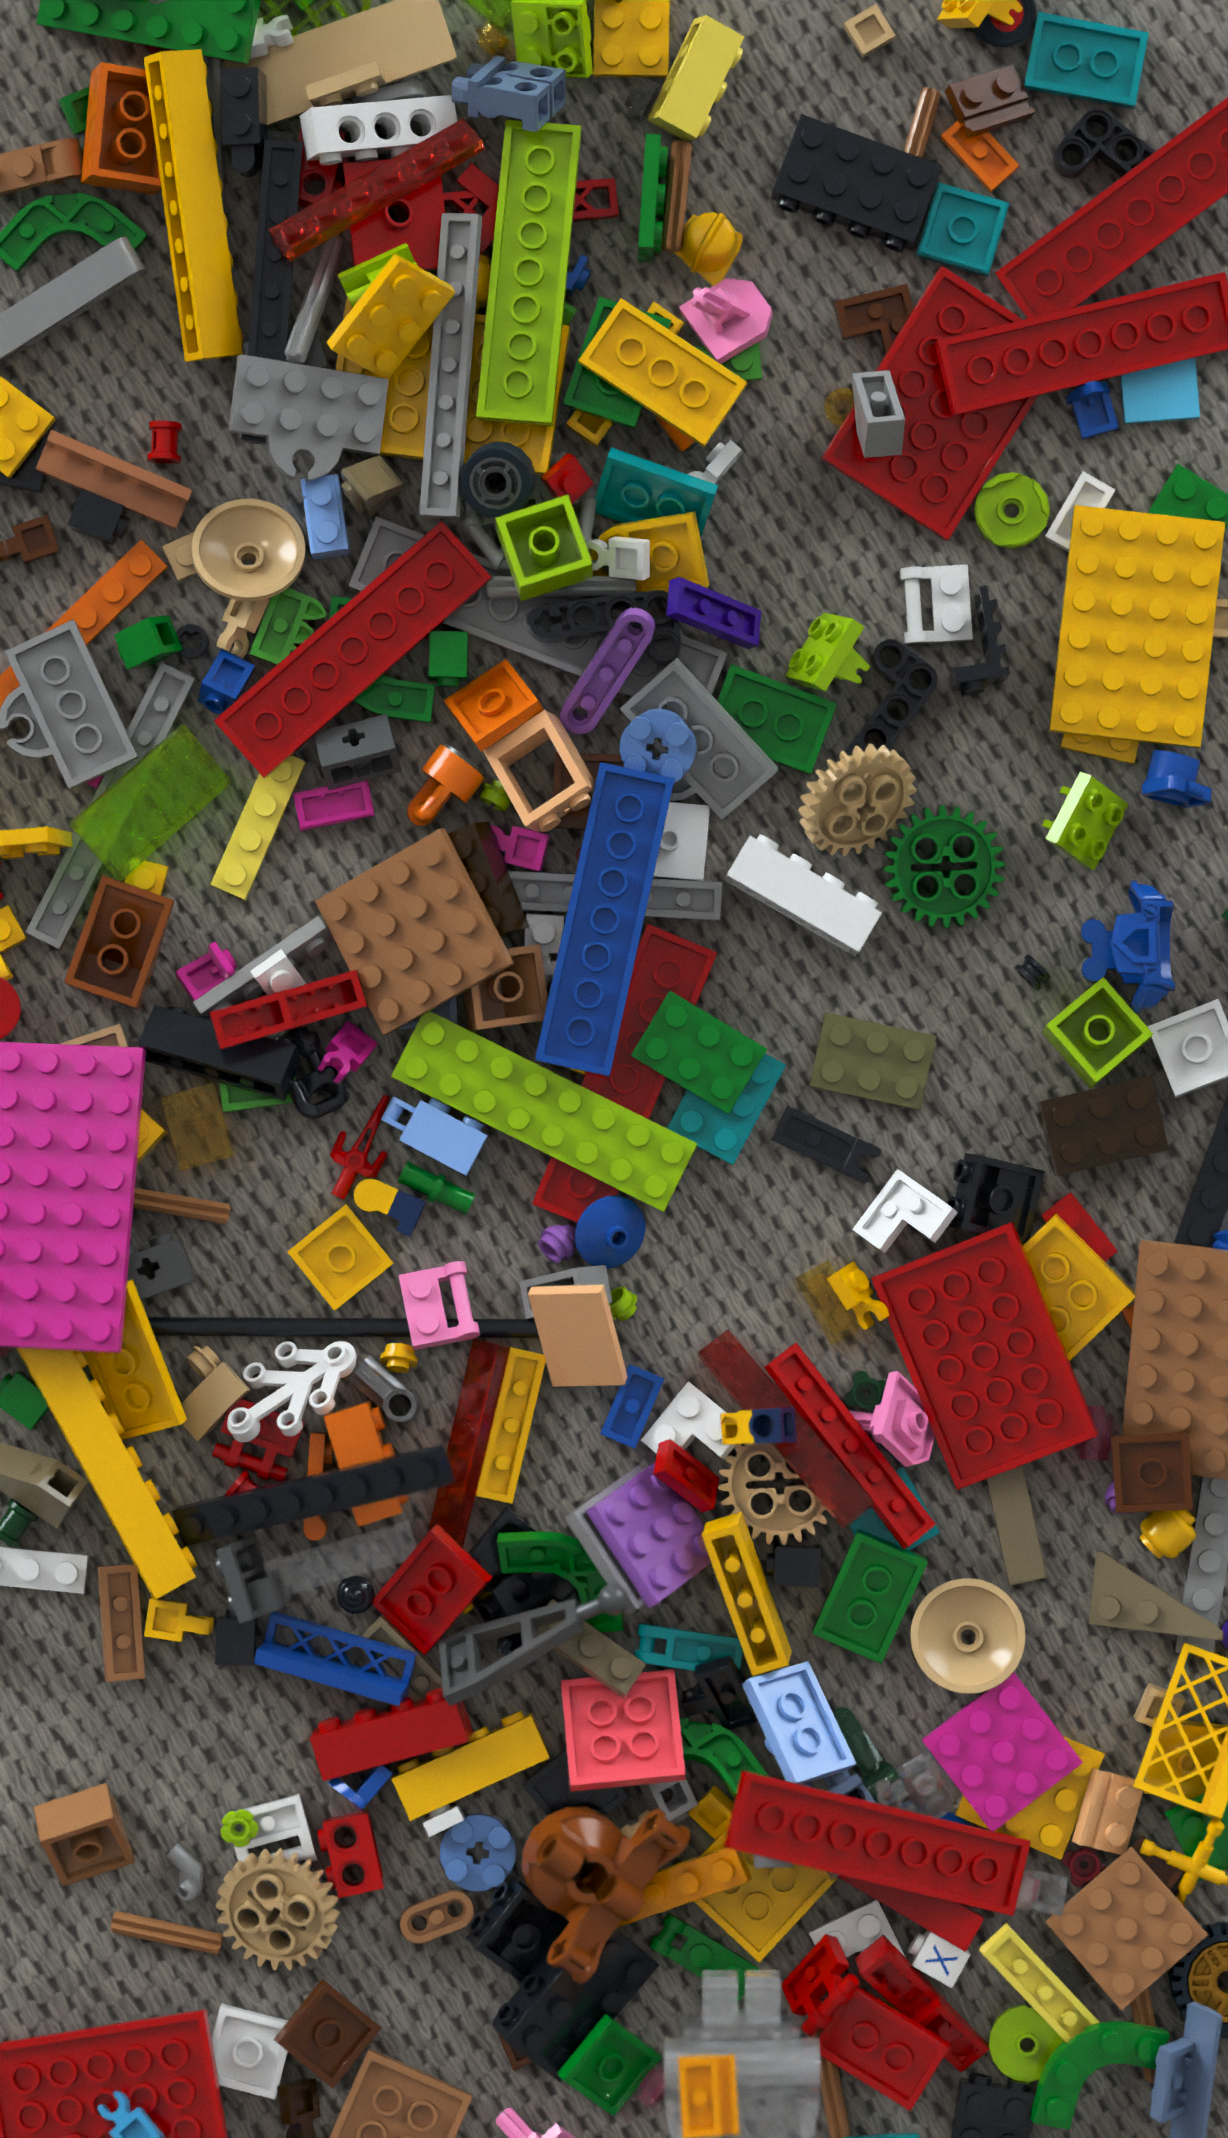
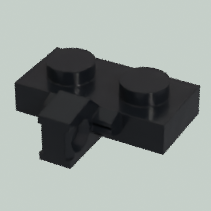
M730 1655L695 1666L694 1676L698 1683L695 1684V1687L682 1691L681 1707L687 1717L708 1711L709 1714L716 1713L722 1726L728 1730L758 1722L742 1686L745 1681Z

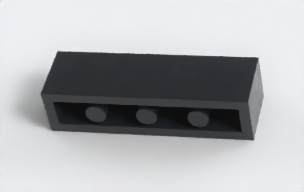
M154 1005L138 1043L139 1048L146 1050V1062L283 1101L286 1100L301 1063L297 1046L281 1036H274L273 1038L265 1036L220 1049L210 1016L195 1017L174 1006L163 1008Z

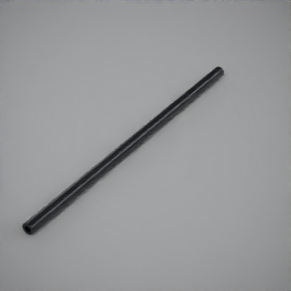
M147 1317L154 1336L410 1337L407 1318ZM446 1319L448 1328L459 1325L458 1319ZM473 1319L474 1322L478 1323L480 1335L476 1338H539L535 1319Z

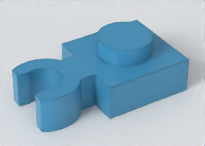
M121 2091L113 2093V2096L119 2103L118 2109L115 2112H111L105 2104L98 2106L100 2115L107 2120H113L117 2125L109 2132L112 2138H165L142 2107H137L132 2112L129 2110V2098Z

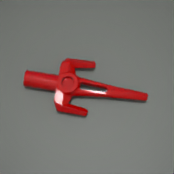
M382 1096L350 1151H341L346 1132L341 1131L330 1156L334 1162L344 1166L331 1194L345 1200L358 1173L367 1178L377 1176L388 1154L382 1151L373 1165L367 1161V1156L390 1099L389 1096ZM371 1129V1134L365 1148L361 1152L358 1148L368 1130Z

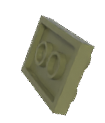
M825 1012L809 1087L921 1110L936 1036Z

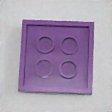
M655 1462L586 1510V1513L648 1608L662 1601L711 1563L702 1538L704 1524L687 1500L653 1475Z

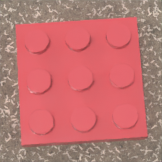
M674 1669L641 1672L624 1698L593 1677L561 1680L571 1792L686 1780Z

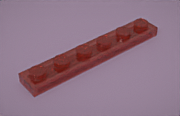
M462 118L270 228L271 238L289 262L484 151L482 140L466 120Z
M728 1329L699 1351V1358L743 1410L793 1407ZM794 1408L797 1442L771 1444L844 1530L869 1510L874 1502Z
M474 1338L446 1452L455 1481L450 1485L438 1487L428 1529L429 1532L438 1524L462 1548L510 1347Z

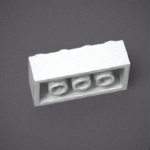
M759 834L757 839L749 836L728 871L725 881L844 951L856 956L882 913L875 909L878 903L861 892L853 896L844 891L845 883L828 873H825L822 878L810 871L812 864L793 853L790 858L784 856L777 851L779 845L761 834Z

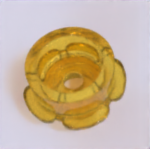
M486 21L481 29L478 27L475 29L476 33L479 34L476 43L492 56L496 51L505 53L504 48L510 40L493 24Z

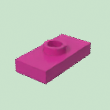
M368 780L328 790L326 786L293 793L301 831L375 817Z

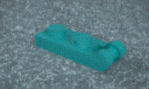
M646 1623L638 1624L637 1635L641 1637L639 1649H635L634 1656L645 1664L695 1671V1666L730 1655L740 1672L743 1649L738 1637ZM656 1638L667 1640L665 1654L654 1652Z

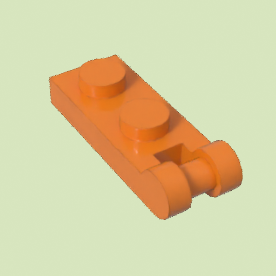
M310 1433L307 1476L325 1472V1464H332L334 1450L331 1441H327V1433ZM321 1515L304 1519L303 1531L309 1540L317 1541L325 1536L328 1524Z

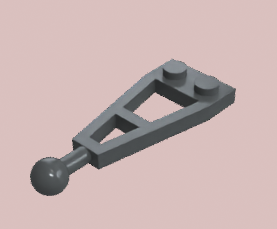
M609 1584L601 1589L598 1598L579 1605L575 1599L474 1625L439 1640L443 1698L452 1706L482 1693L584 1630V1620L603 1612L609 1615L622 1613L629 1602L626 1590L620 1585ZM562 1621L543 1634L538 1635V1627ZM521 1632L523 1646L482 1670L480 1643Z

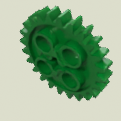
M938 805L935 816H933L928 807H925L922 812V820L916 815L910 814L909 820L912 826L908 828L905 825L898 824L897 828L902 834L900 839L896 837L888 838L895 846L894 851H883L884 856L892 859V864L881 867L882 871L892 873V878L884 882V886L896 887L897 889L890 899L892 901L904 900L900 911L903 913L914 908L912 920L916 922L926 914L927 926L933 927L937 918H940L942 927L949 928L951 917H954L957 924L962 926L964 925L965 913L973 919H977L978 913L975 907L979 905L989 909L990 905L985 899L986 895L998 896L999 893L992 887L993 882L1004 881L1003 877L995 874V869L1005 866L1006 863L995 860L994 856L1000 853L1003 847L991 846L990 844L997 836L996 832L983 833L987 824L985 820H981L975 825L972 824L975 814L972 811H968L963 818H960L961 811L958 806H954L950 815H947L945 806ZM960 836H965L970 842V850L963 857H958L953 852V843ZM922 838H928L933 846L931 855L925 859L919 858L915 851L917 842ZM943 856L945 861L952 863L976 862L974 869H948L945 871L944 877L942 872L936 870L911 871L910 869L912 864H939L942 862ZM961 874H967L972 881V887L965 895H959L954 888V882ZM928 875L934 882V890L930 895L922 897L917 892V882L923 876Z

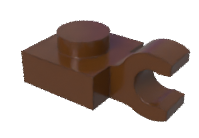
M48 515L12 526L15 537L0 541V562L21 554L24 564H28L60 553Z

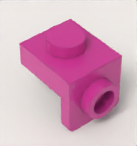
M213 942L208 945L207 954L177 970L176 978L191 1001L194 1002L235 974L234 970L237 969V965L227 949L222 951L217 943Z

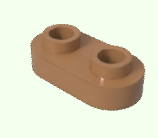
M457 1889L422 1900L408 1906L404 1910L400 1919L401 1932L407 1940L413 1943H425L466 1927L472 1920L474 1903L466 1892ZM458 1902L461 1904L463 1911L457 1916L451 1915L448 1911L449 1904ZM420 1915L426 1919L427 1925L423 1929H416L413 1926L412 1920L415 1916Z

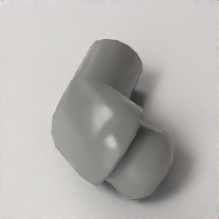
M177 1843L165 1857L180 1870L179 1886L176 1889L178 1897L186 1902L192 1901L200 1895L203 1889V1866L184 1847Z

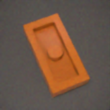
M957 120L941 135L940 139L991 194L1016 172L1020 165L989 132L967 139L963 123L960 124Z

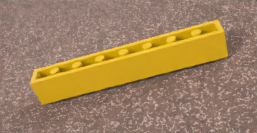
M202 49L161 51L144 57L185 362L238 356L243 354V333L238 323V296L232 279L233 258L228 249L226 234L228 221L223 212L221 197L223 183L218 175L216 160L218 146L216 139L213 137L212 104L208 99L206 85L207 66L203 60Z
M16 1348L152 1598L156 1600L194 1579L196 1576L192 1569L198 1565L189 1548L186 1546L181 1549L174 1535L178 1534L179 1530L169 1513L162 1515L155 1503L161 1497L151 1479L144 1482L137 1469L143 1465L133 1446L125 1448L119 1435L124 1433V1429L114 1412L107 1415L101 1401L105 1400L106 1397L96 1379L89 1382L82 1368L88 1364L82 1352Z

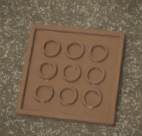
M445 828L436 830L315 900L350 971H357L365 1001L383 1035L396 1031L514 964Z

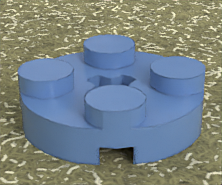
M650 709L635 717L624 729L620 740V756L626 768L675 778V783L693 765L697 753L696 737L693 731H690L688 725L683 722L684 719L679 714L666 709ZM656 738L662 739V745L668 747V753L664 752L660 757L655 756L648 747V744H653Z
M479 1813L467 1815L464 1821L451 1826L443 1836L440 1846L441 1864L447 1878L463 1889L486 1891L497 1887L504 1882L515 1864V1841L509 1829L493 1816ZM476 1842H482L483 1849L489 1851V1856L483 1857L480 1863H474L473 1856L466 1854L467 1848H474Z

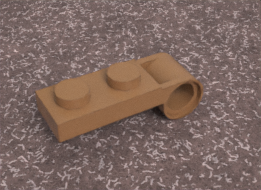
M77 138L60 139L0 154V196L51 183L62 185L64 184L63 180L78 178L81 181L83 155L80 140Z

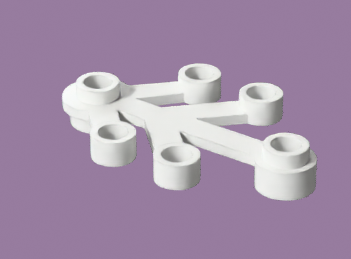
M290 1341L279 1344L275 1349V1356L280 1365L286 1368L296 1364L314 1365L305 1372L266 1370L261 1363L249 1364L243 1371V1377L249 1387L253 1389L263 1386L281 1388L250 1409L239 1407L229 1414L227 1428L233 1438L238 1442H248L254 1439L260 1432L261 1424L259 1420L289 1400L291 1401L288 1410L282 1412L277 1418V1425L286 1436H294L302 1430V1416L308 1398L315 1413L324 1415L332 1411L335 1406L334 1395L339 1379L351 1374L356 1366L357 1355L353 1346L347 1342L339 1341L328 1345L324 1350L297 1349L296 1345ZM292 1351L289 1356L284 1357L286 1352ZM260 1373L257 1377L252 1378L255 1374ZM323 1378L321 1388L313 1391L310 1395L313 1384ZM326 1399L323 1403L318 1404L321 1400ZM294 1420L292 1424L286 1426L289 1421Z

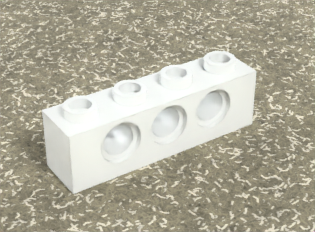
M452 95L312 107L299 116L306 161L319 160L322 166L341 163L342 158L355 157L356 162L378 159V154L391 153L392 159L413 156V151L426 150L427 155H440L449 152L448 147L460 140L455 103L452 102ZM411 120L420 125L422 136H417L412 132L410 128ZM375 124L384 127L387 133L386 140L377 136L374 129ZM339 127L349 131L351 143L341 139Z

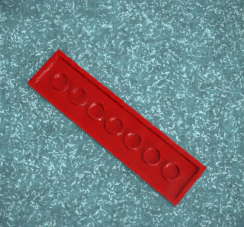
M1228 97L995 272L1028 319L1077 307L1228 194Z
M1225 272L935 341L951 414L955 416L1084 385L1091 381H1100L1228 350V282Z
M440 521L219 715L214 722L264 779L267 778L317 732L424 640L431 631H434L481 590L492 577L443 521Z
M647 924L636 953L610 1077L586 1072L581 1086L649 1119L666 1077L631 1057V1054L669 991L696 1006L717 952ZM551 1156L532 1204L578 1223L580 1216L589 1205L600 1198L618 1195L619 1190Z
M742 1771L724 1847L1014 1916L1031 1841Z

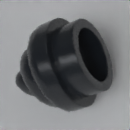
M355 1575L344 1579L337 1589V1601L340 1607L351 1614H360L367 1611L375 1597L373 1585L362 1576Z

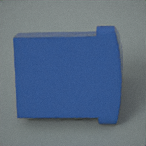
M1088 382L1074 389L1065 397L1067 405H1072L1081 440L1112 432L1119 428L1109 395L1111 390L1106 382Z
M384 1765L374 1767L355 1790L351 1789L338 1777L331 1779L328 1784L349 1800L359 1811H362L393 1773Z

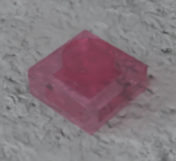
M660 2067L658 2071L653 2068L640 2084V2088L643 2091L638 2099L649 2108L658 2107L679 2078V2075L668 2067Z

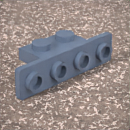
M1195 2001L1187 2006L1183 2037L1159 2047L1155 2060L1156 2073L1154 2087L1151 2091L1150 2117L1160 2123L1172 2119L1169 2138H1206L1222 2015Z

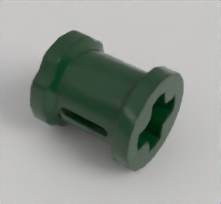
M11 1498L8 1502L9 1508L0 1521V1540L18 1549L21 1545L19 1541L29 1524L32 1521L36 1522L39 1516Z

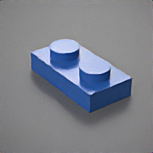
M629 1364L626 1370L628 1376L625 1385H620L600 1434L635 1449L664 1378Z

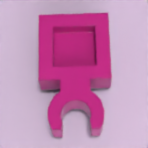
M491 825L493 833L497 836V844L500 851L506 852L504 857L506 864L542 872L551 838L549 834L512 826L510 836H507L502 829Z
M347 1021L326 1047L325 1051L328 1053L325 1054L319 1063L318 1070L322 1072L326 1066L334 1067L338 1072L334 1082L338 1084L343 1081L349 1070L355 1073L378 1043L350 1021Z

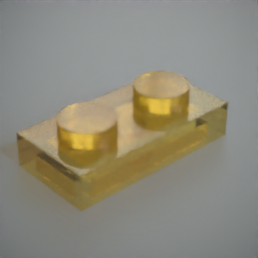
M827 1260L799 1275L795 1280L830 1345L862 1329V1327L858 1323L854 1310L851 1308L846 1311L828 1282L827 1278L835 1272Z

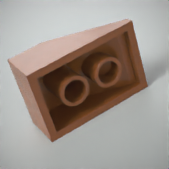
M102 875L64 983L70 987L140 1011L155 969L174 900Z

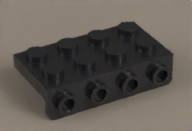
M801 114L774 185L771 199L777 201L776 206L786 212L797 213L798 209L813 214L812 220L819 224L833 226L835 222L848 227L847 232L852 236L868 239L870 235L883 240L882 245L896 252H903L904 248L913 249L943 166Z
M615 1929L605 1942L598 1966L589 1980L582 1984L575 1982L572 1979V1974L561 1967L555 1968L548 1964L546 1956L536 1970L524 1979L521 1987L513 1997L500 2007L496 2017L493 2019L492 2025L505 2041L561 2082L562 2079L557 2074L558 2071L602 2017L607 2014L614 2019L658 1968L659 1964L644 1950Z

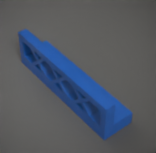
M274 1611L270 1614L264 1643L256 1651L254 1664L399 1706L408 1696L418 1653ZM278 1624L291 1627L299 1641L290 1646L275 1642ZM303 1631L308 1632V1633H311V1634L305 1636V1634H304ZM318 1635L326 1637L335 1651L327 1656L316 1654L309 1640ZM339 1642L346 1643V1645L342 1647ZM302 1645L305 1650L299 1649L297 1647ZM354 1646L363 1648L371 1662L362 1667L354 1665L345 1651ZM375 1652L380 1653V1654H383V1655H381L380 1657H377V1655H376ZM336 1656H339L340 1660L333 1659V1658L336 1657ZM389 1657L406 1661L402 1679L388 1675L381 1662ZM374 1666L377 1671L371 1670L369 1668Z

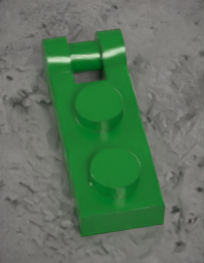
M668 1912L662 1921L665 1924L658 1936H653L648 1945L656 1952L668 1957L740 2001L758 1972L759 1967ZM677 1933L687 1937L680 1950L671 1945Z

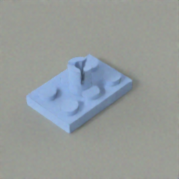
M809 1661L749 1678L742 1684L765 1734V1746L775 1756L786 1781L802 1785L847 1771L856 1765Z

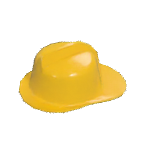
M710 212L699 216L693 214L684 226L682 249L680 252L674 253L691 268L692 273L697 272L714 286L724 279L739 253L743 235L734 229L731 222L722 213Z

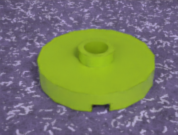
M1015 472L999 474L986 482L977 495L974 506L976 526L983 537L995 546L1008 549L1025 547L1036 540L1046 527L1050 513L1048 497L1041 485L1032 478L1030 479ZM1008 505L1016 506L1018 515L1014 518L1007 517L1004 512L1005 507Z
M1021 2004L1008 2008L996 2018L990 2030L988 2046L992 2061L1001 2073L1015 2081L1033 2082L1040 2080L1047 2061L1064 2040L1031 2005ZM1024 2038L1033 2039L1034 2045L1030 2050L1020 2048V2043Z

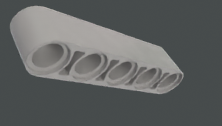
M124 236L114 240L0 313V360L10 354L13 357L141 276L146 271V268L128 238Z

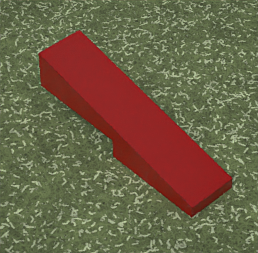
M353 970L209 1013L219 1047L224 1049L364 1008L367 1004L357 971Z
M843 1875L838 1877L965 1952L984 1920L982 1914L964 1904Z
M884 1935L855 1957L860 1976L905 2016L951 2043L944 2058L962 2073L990 2050L986 2041Z

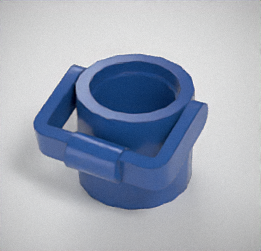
M1152 751L1146 779L1142 785V795L1144 797L1184 808H1191L1210 804L1212 789L1196 783L1200 766L1199 760L1169 751Z

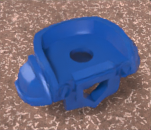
M1136 880L1130 881L1128 897L1135 913L1117 915L1113 931H1106L1105 925L1100 920H1087L1082 925L1080 933L1082 939L1087 944L1092 945V957L1087 958L1082 965L1083 977L1089 982H1098L1106 975L1107 970H1117L1124 985L1139 984L1130 1005L1131 1009L1136 1014H1139L1141 1010L1157 1006L1162 998L1168 996L1169 991H1175V983L1172 980L1170 965V923L1173 913V901L1166 900L1165 895L1160 894L1154 887L1138 884Z

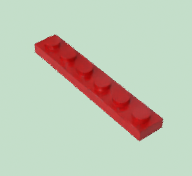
M797 1343L792 1344L764 1367L903 1549L912 1545L936 1525Z

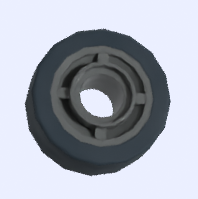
M495 441L482 445L468 458L461 472L460 487L465 500L475 511L486 517L497 518L516 512L526 504L535 487V471L530 458L522 449L511 443ZM492 472L501 473L505 477L507 485L505 487H496L491 483L489 474Z

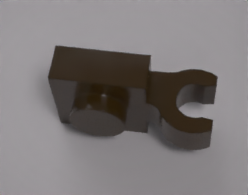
M304 2078L277 2086L281 2122L284 2125H290L286 2132V2138H316L312 2119L321 2117L316 2078Z

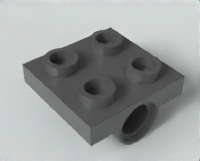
M256 1535L240 1539L216 1550L218 1555L216 1559L217 1569L220 1576L226 1580L229 1590V1607L232 1613L237 1615L239 1624L286 1607L276 1574L268 1575Z

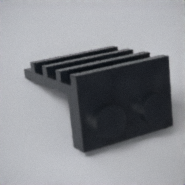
M987 585L979 586L980 595L974 596L985 663L954 668L949 676L952 691L961 690L962 696L984 693V689L988 685L1004 683L1010 675L1009 667L1001 668L1000 660L1005 654L1006 648L1005 644L997 645L996 638L1002 630L1001 622L993 623L992 616L998 608L997 599L989 600Z

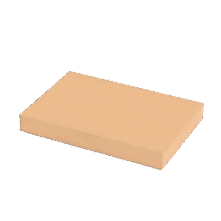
M604 1285L531 1287L528 1297L552 1386L625 1385L628 1376Z

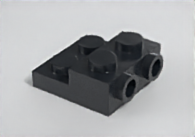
M965 1153L964 1160L960 1159L954 1169V1179L958 1182L955 1197H950L947 1204L958 1213L948 1227L983 1234L1013 1222L1021 1244H1025L1030 1238L1045 1171L982 1155Z
M513 1877L509 1884L506 1882L501 1883L495 1889L492 1895L494 1903L485 1914L478 1913L472 1918L468 1925V1932L470 1933L466 1938L477 1951L523 1983L524 1979L533 1973L546 1958L551 1946L570 1922L562 1914L547 1909L528 1887Z
M970 2073L969 2079L960 2078L951 2138H1029L1033 2128L1030 2115L1036 2090L1030 2088V2082L1015 2081L1013 2079H1007V2085L992 2083L991 2076L980 2073Z

